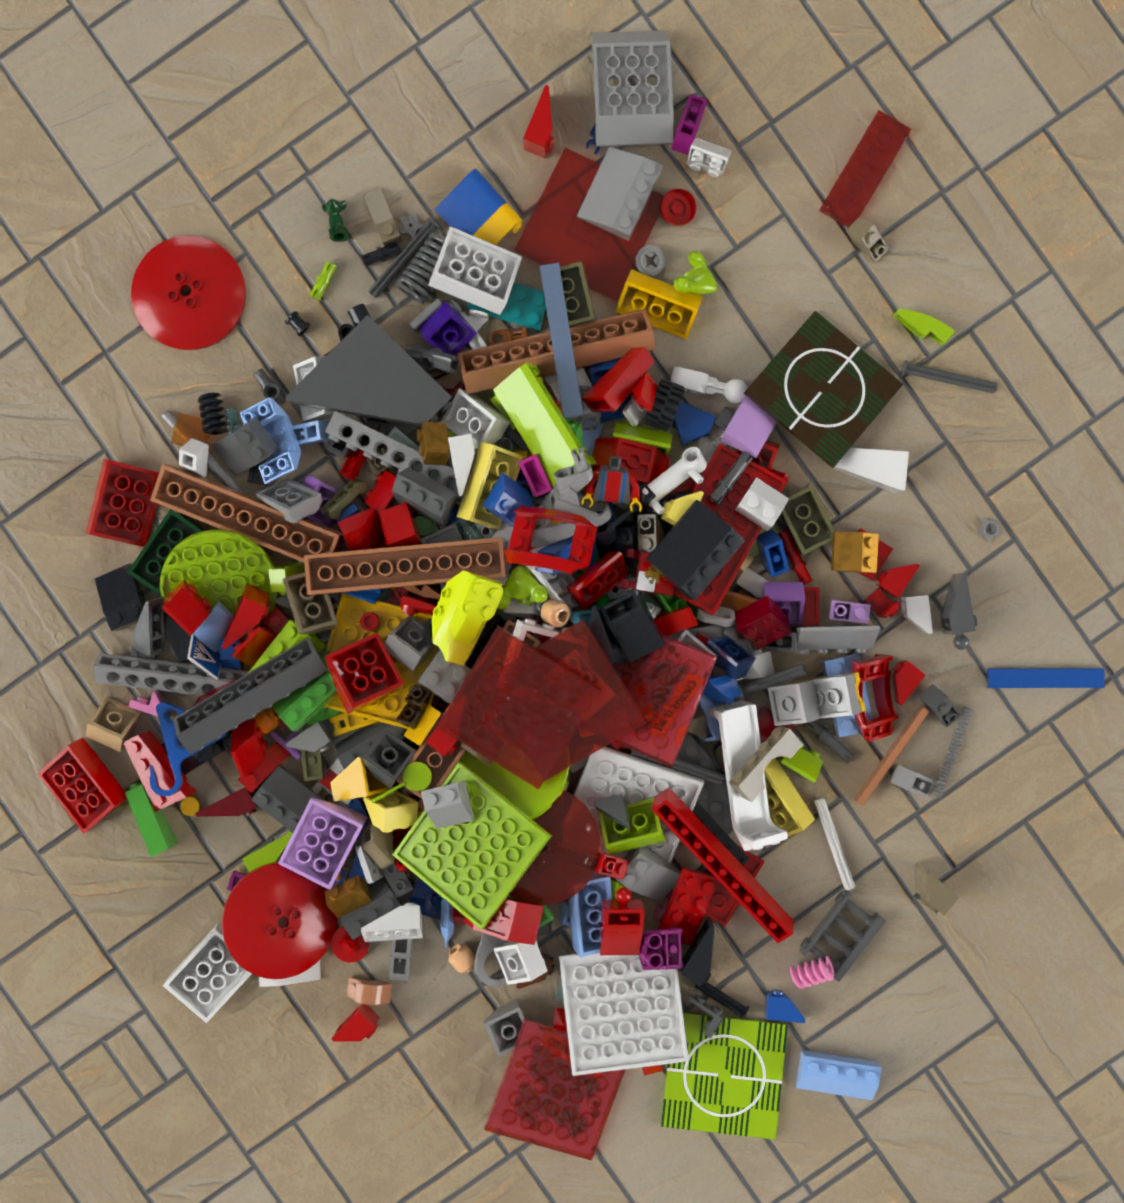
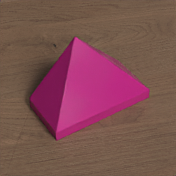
M537 454L518 462L535 498L552 490V486Z

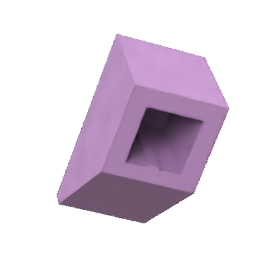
M831 600L829 619L868 624L870 605Z

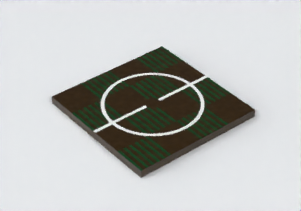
M814 311L746 389L744 394L830 467L834 468L902 387L903 383L817 311Z

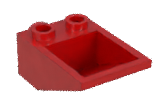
M622 887L617 890V900H602L600 956L639 955L644 928V907L641 899L631 900L632 894L628 888Z

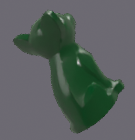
M330 199L327 204L322 205L323 211L330 213L329 236L334 242H344L349 239L347 228L343 225L340 212L346 208L347 203L346 201L339 202L338 200Z

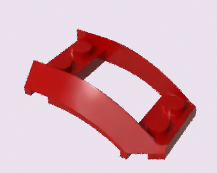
M520 506L513 511L516 514L508 550H504L508 564L514 563L523 566L546 568L571 575L578 569L583 570L589 567L597 527L584 516L559 510ZM537 518L576 525L568 560L530 552Z
M875 654L874 658L863 661L852 660L851 673L859 672V695L863 700V682L872 680L875 704L880 716L867 720L865 711L855 714L858 726L864 740L867 742L892 735L894 727H892L893 722L899 719V715L894 711L890 692L891 671L888 670L889 661L893 660L891 655Z

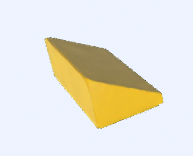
M428 704L415 729L413 730L408 727L404 736L420 746L442 713Z

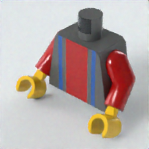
M610 456L609 465H600L599 470L593 472V478L585 486V497L580 502L581 507L584 500H587L590 503L589 508H591L593 500L630 504L631 513H633L632 507L637 505L639 506V513L641 512L642 505L639 502V485L634 475L628 472V468L621 467L622 458L620 456Z

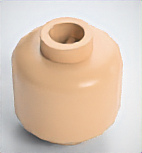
M555 599L546 601L541 608L542 620L554 627H562L570 617L569 607Z
M456 944L450 949L448 961L458 973H468L474 969L475 953L468 945Z

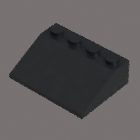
M695 500L646 560L685 598L695 601L745 540L730 525L700 501Z

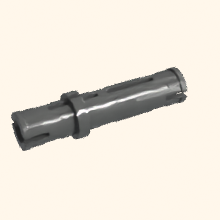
M743 451L726 476L718 482L717 488L709 497L714 504L720 505L725 495L731 492L732 486L753 459L748 453Z
M815 720L804 723L803 726L812 732L818 741L821 740L846 763L850 762L849 759L854 758L855 754L831 735L826 727H822Z

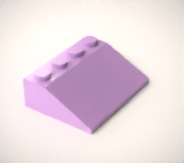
M311 797L278 864L330 890L368 817L351 808Z

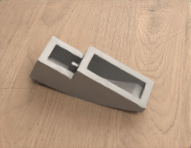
M413 939L392 940L389 980L409 982Z

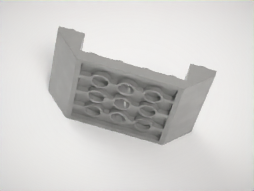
M668 30L591 33L596 147L673 144L674 113L671 48ZM654 77L658 82L655 85H650L647 79ZM611 78H615L619 81V84L611 86L608 81ZM636 78L638 84L631 86L628 83V79Z

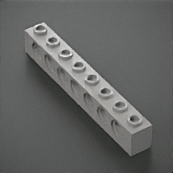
M337 411L334 412L325 430L326 433L330 434L329 439L337 443L342 440L347 443V448L356 451L358 448L364 451V456L372 460L376 457L382 460L380 464L390 469L392 466L399 468L398 473L408 467L413 469L412 466L415 462H421L422 469L419 473L430 478V473L433 470H438L440 477L435 482L448 488V480L456 479L454 469L444 465L423 464L422 456H419L418 451ZM352 428V435L348 438L344 437V430ZM364 436H369L370 443L367 446L361 445V439ZM380 445L387 446V452L383 455L378 453ZM399 453L405 455V460L402 463H396L395 457ZM456 486V488H454V489H450V490H452V491L458 493L457 486ZM458 494L456 501L460 503L463 496L459 497Z
M99 653L94 663L96 683L200 696L233 680L236 681L249 672L220 668L219 679L216 680L194 664Z

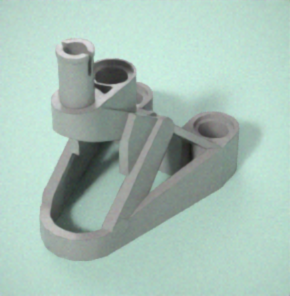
M578 448V454L577 450L574 449L571 451V455L575 465L557 470L554 473L556 480L554 489L542 498L533 499L532 507L581 515L597 527L606 523L611 518L610 506L605 501L593 500V505L589 508V501L584 500L581 507L580 502L585 496L579 490L591 481L593 472L591 465L586 462L584 449ZM594 511H603V512L600 513V514H598V513H596V512H594ZM537 518L531 546L535 548L543 547L574 535L576 525L566 522L552 525V520Z

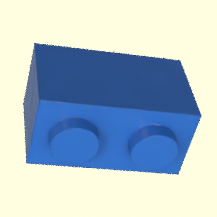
M773 529L759 534L756 542L764 569L772 578L789 571L782 539Z

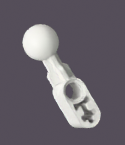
M681 367L673 368L670 380L683 386L685 391L711 395L714 393L724 394L725 398L734 404L743 401L746 396L744 392L748 388L746 383L740 379H732L727 383H723L706 373Z

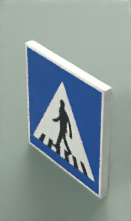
M192 634L187 659L218 680L221 667L220 652H214Z

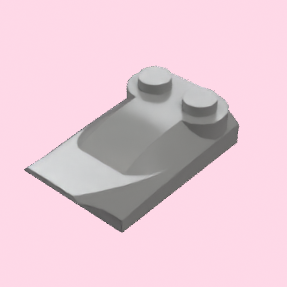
M289 478L256 493L258 499L282 512L285 520L291 523H297L302 518L315 514L322 502L320 493Z

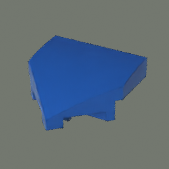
M681 401L673 420V428L676 429L682 446H686L690 442L699 439H705L709 435L716 416Z

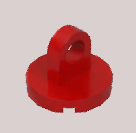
M344 926L337 929L331 941L332 951L335 956L347 963L361 960L368 952L370 945L369 942L364 941L362 934L352 940Z

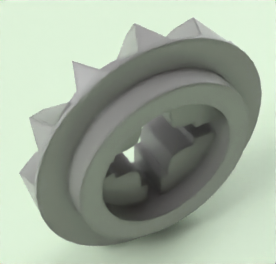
M647 245L638 250L639 252L635 257V266L639 269V272L647 276L658 275L665 265V257L661 249L654 245ZM654 256L652 259L653 265L649 264L645 266L647 263L646 257L650 258Z

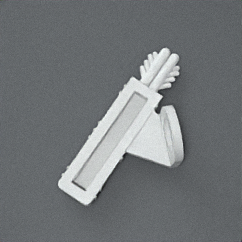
M453 300L448 302L460 312L477 332V335L468 342L472 349L487 347L478 331L489 319L488 314L482 311L469 310V316H467L465 312L461 313L462 307L458 305V302Z

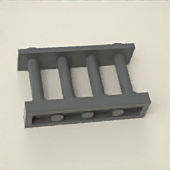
M846 889L836 896L835 904L810 937H806L800 944V952L804 956L810 951L817 958L821 957L824 962H826V956L828 955L814 946L820 936L843 952V957L839 961L835 962L829 957L834 968V979L838 982L841 981L886 922L878 913L870 916L849 900L852 894ZM843 906H846L866 922V926L862 931H858L837 915ZM832 921L854 937L855 941L851 946H846L826 931V928Z

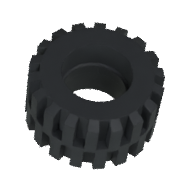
M666 379L660 380L656 389L653 408L650 412L647 411L645 416V424L667 432L672 425L685 388Z

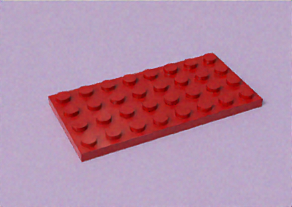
M720 443L701 475L703 482L696 484L691 494L702 491L704 494L700 502L730 525L745 542L695 601L685 598L674 588L675 596L711 616H714L762 529V527L735 510L756 477L780 493L787 483V480L750 461L732 486L731 492L725 495L720 505L714 504L709 497L717 488L718 482L726 476L740 456V454Z

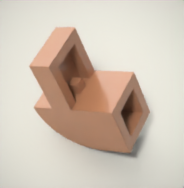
M355 976L349 977L347 996L360 1004L380 1005L390 1003L392 984L380 979L366 981Z

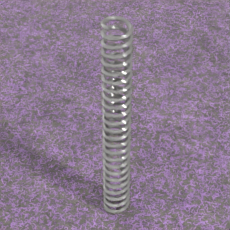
M965 705L964 708L966 709H962L964 712H961L963 716H959L961 718L958 720L960 723H957L959 727H955L957 729L954 731L956 734H953L956 738H952L953 741L950 743L953 745H949L951 748H948V751L950 752H946L949 756H945L947 758L944 759L946 763H942L944 766L941 767L943 770H940V772L943 774H938L940 777L937 779L940 781H936V783L939 785L936 784L935 787L937 788H933L936 792H932V794L941 799L940 795H944L942 792L945 791L943 788H946L943 784H947L946 781L949 779L946 777H950L951 771L949 770H952L950 766H954L952 763L955 760L953 759H957L954 755H958L956 753L959 752L957 748H961L959 745L962 744L960 741H963V739L960 737H964L963 734L966 732L963 730H967L964 726H968L966 724L969 723L967 719H971L969 717L972 715L970 712H973L972 709Z

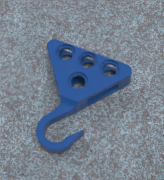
M168 702L157 704L156 711L166 744L168 759L175 777V784L170 790L162 789L158 785L154 766L151 765L150 787L160 796H170L180 790L183 784L181 764L186 758L197 753L195 751L189 754L186 748L180 744L174 722L169 717L171 710L177 711L178 716L187 710ZM229 731L224 733L218 740L206 744L203 749L227 737Z

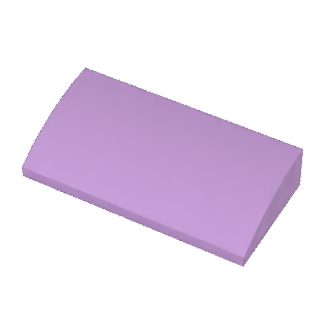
M745 396L724 431L721 441L757 458L777 421Z

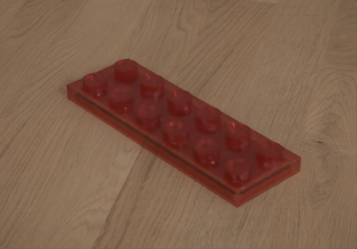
M878 110L819 211L849 228L861 216L912 129Z

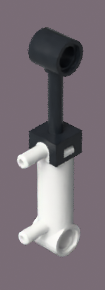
M697 447L686 449L679 461L650 484L646 485L643 483L640 485L639 502L642 507L644 506L650 513L655 510L659 515L663 514L664 508L659 502L663 497L690 476L697 484L702 483L703 477L699 473L705 470L707 463L701 451ZM634 505L632 507L633 513L630 512L629 507L611 522L608 520L606 523L597 526L596 537L600 543L604 545L613 543L617 538L615 528L639 510V506Z

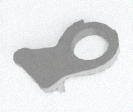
M482 933L475 955L474 970L477 977L485 985L499 987L507 983L504 974L498 977H489L485 973L484 962L490 952L494 951L493 948L509 941Z

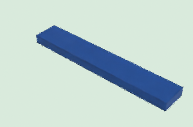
M987 669V688H1105V669Z

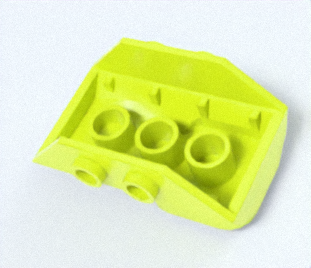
M465 570L447 581L445 588L441 591L440 600L434 608L432 616L433 644L439 646L446 661L465 665L474 650L486 621L490 620L497 610L503 596L502 582Z

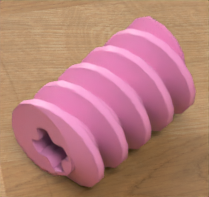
M826 956V962L821 957L818 958L819 964L814 959L811 960L812 966L806 961L804 962V968L799 963L797 964V970L793 965L790 966L792 980L799 989L834 979V968L828 956Z

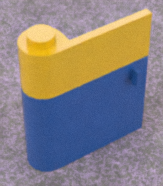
M477 169L472 170L434 209L449 226L493 245H497L508 233H517L523 226L521 224L523 220Z

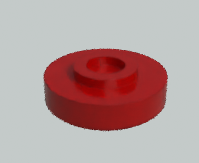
M677 188L670 190L662 197L659 209L666 223L671 226L680 227L686 225L694 218L697 206L690 192Z

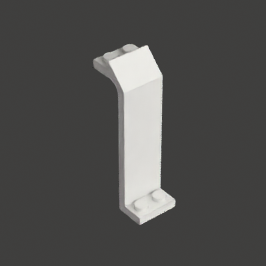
M739 700L708 708L709 716L719 721L732 827L744 851L751 849L760 850L763 846L769 844L776 845L780 841L788 839L787 831L776 827L770 818L764 773L763 783L765 788L753 802L742 798L729 783L734 773L743 767L746 760L758 750L761 744L756 704Z

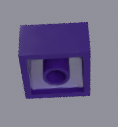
M446 301L419 327L425 341L433 347L439 348L443 353L454 356L477 335V332L460 312Z

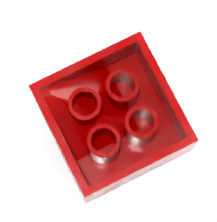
M374 633L325 656L337 694L347 714L399 691L404 685L378 633Z

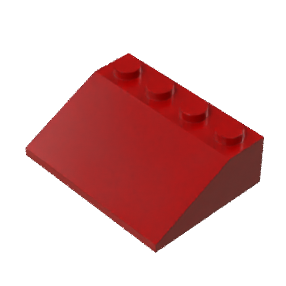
M103 459L85 533L145 547L149 540L157 503L150 501L159 472Z
M83 737L65 747L38 773V776L83 834L127 800L125 790Z

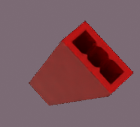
M644 347L631 348L581 398L592 412L616 411L654 363L650 352Z

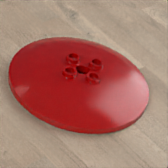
M179 236L161 242L144 256L133 277L131 298L139 323L155 340L174 349L199 350L220 342L235 328L244 310L246 287L239 265L222 246L202 237ZM186 286L190 287L191 293L188 296H183L182 289Z
M278 862L262 865L249 872L233 888L223 910L222 934L230 955L246 971L267 979L290 978L310 969L327 952L331 945L332 937L336 932L337 917L326 904L324 891L328 889L278 864ZM285 916L287 918V924L283 927H279V918Z

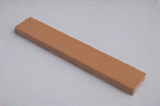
M922 706L918 707L854 798L857 803L864 806L924 721L929 710Z

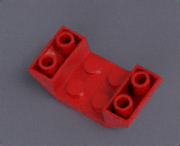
M620 437L599 438L595 440L592 453L597 465L592 467V472L599 470L600 465H609L610 456H620L622 458L621 467H627L628 472L634 475L637 483L648 485L668 469L670 458L658 448Z
M507 897L483 930H480L466 917L464 922L473 930L509 942L535 945L544 906L527 900L520 902Z

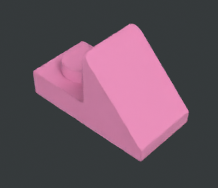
M155 690L153 691L150 703L149 699L138 697L137 699L130 700L129 707L158 716L156 706L159 703L165 702L160 691Z

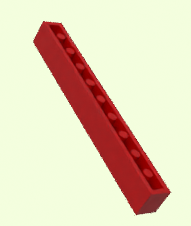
M668 787L656 795L651 810L777 943L793 935L794 920L672 789Z

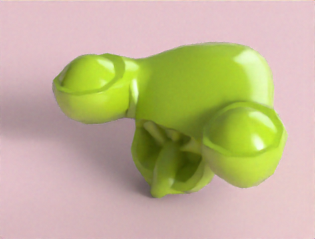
M697 251L690 252L688 260L693 269L686 272L683 276H678L674 281V288L682 293H694L699 296L716 292L717 284L706 266L704 256Z
M519 565L514 568L503 587V596L497 608L500 610L507 609L511 603V598H514L517 603L531 606L534 602L542 603L547 600L548 592L527 568Z

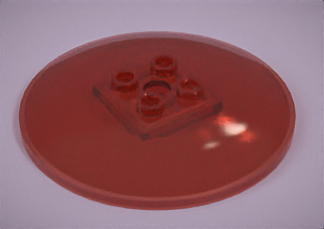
M563 790L561 795L557 797L545 813L533 819L552 836L546 843V850L538 854L509 895L517 900L529 901L540 905H550L565 901L580 892L596 871L601 853V838L596 820L588 807L580 799Z

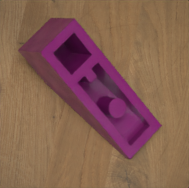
M693 94L689 95L671 150L689 155L690 147L696 138L708 99Z

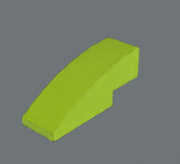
M898 309L892 315L921 340L928 335L940 346L945 344L955 332L945 323L924 313Z

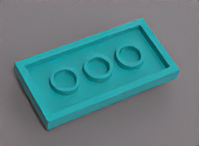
M513 283L506 306L500 315L468 302L466 310L482 311L490 317L540 331L546 311L544 291Z

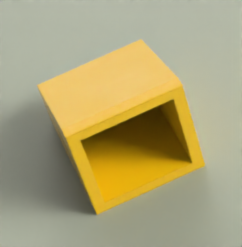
M363 757L356 758L330 782L334 802L385 793L390 788L372 775L363 762Z

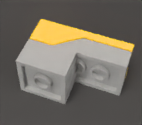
M859 672L799 679L768 687L775 726L808 723L821 718L850 716L866 711L864 701L860 697L858 690L860 682Z

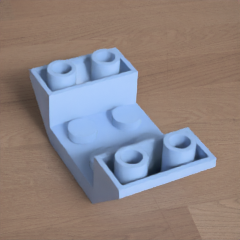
M269 397L240 412L243 423L256 416L278 446V449L265 459V463L258 466L264 484H268L296 470L301 449L289 416L275 400Z

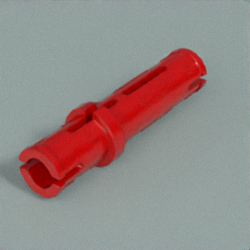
M786 529L778 533L777 535L782 539L784 550L793 566L791 568L795 571L799 581L803 582V586L811 583L813 580L805 566L807 564L802 560L789 530Z

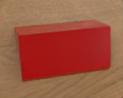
M621 552L607 553L566 587L583 611L587 610L628 576L623 554Z

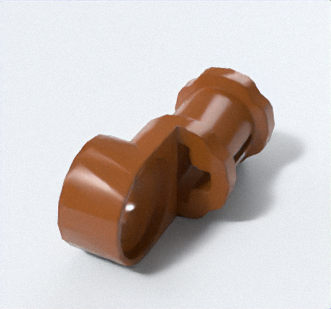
M523 326L522 329L515 330L508 328L493 331L489 339L490 345H495L492 340L495 335H501L504 339L503 342L527 337L526 327Z

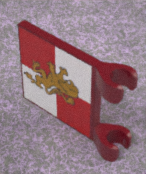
M627 549L626 558L639 560L635 582L622 580L620 588L673 597L675 587L646 560L650 553Z

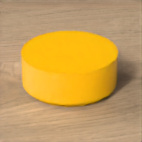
M194 796L184 798L180 804L182 813L187 816L195 815L201 808L199 799Z

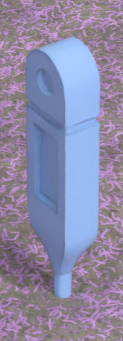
M442 899L441 934L445 940V947H448L449 939L454 932L453 906L445 899Z

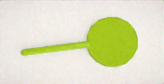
M422 762L410 763L403 771V782L372 799L371 803L377 802L403 786L412 791L426 789L432 781L430 768Z

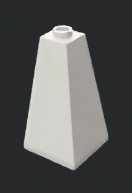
M850 448L832 469L889 492L900 493L905 491L909 452Z

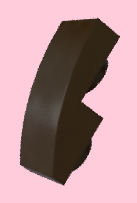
M415 684L405 698L407 704L396 718L397 721L414 730L428 706L432 691Z

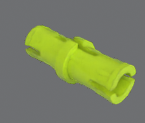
M326 261L320 276L317 275L316 277L317 281L309 294L311 297L319 301L321 300L326 287L331 284L330 280L337 269L336 265Z

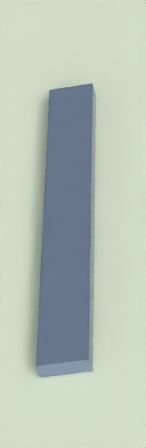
M559 263L540 266L563 416L565 419L583 416Z

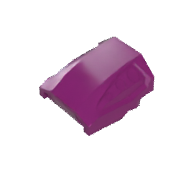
M682 928L643 930L639 951V959L643 970L684 968L681 957Z

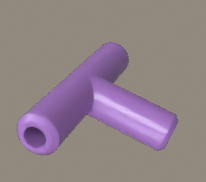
M276 730L270 733V736L297 760L301 758L302 754L298 749L290 748L286 745L287 742L300 734L299 730L297 732L293 731L287 739Z

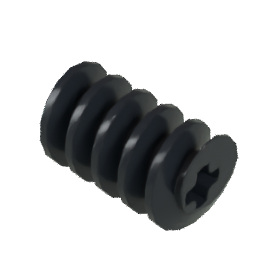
M206 393L198 398L199 410L202 411L200 412L201 424L203 425L202 431L209 435H220L228 432L227 429L221 428L226 425V422L220 421V419L225 418L224 414H219V412L224 410V407L218 406L223 403V400L217 399V397L221 396L220 393Z

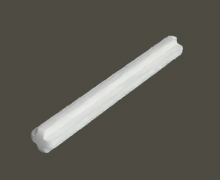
M824 798L816 799L814 803L843 886L846 890L853 889L855 884Z

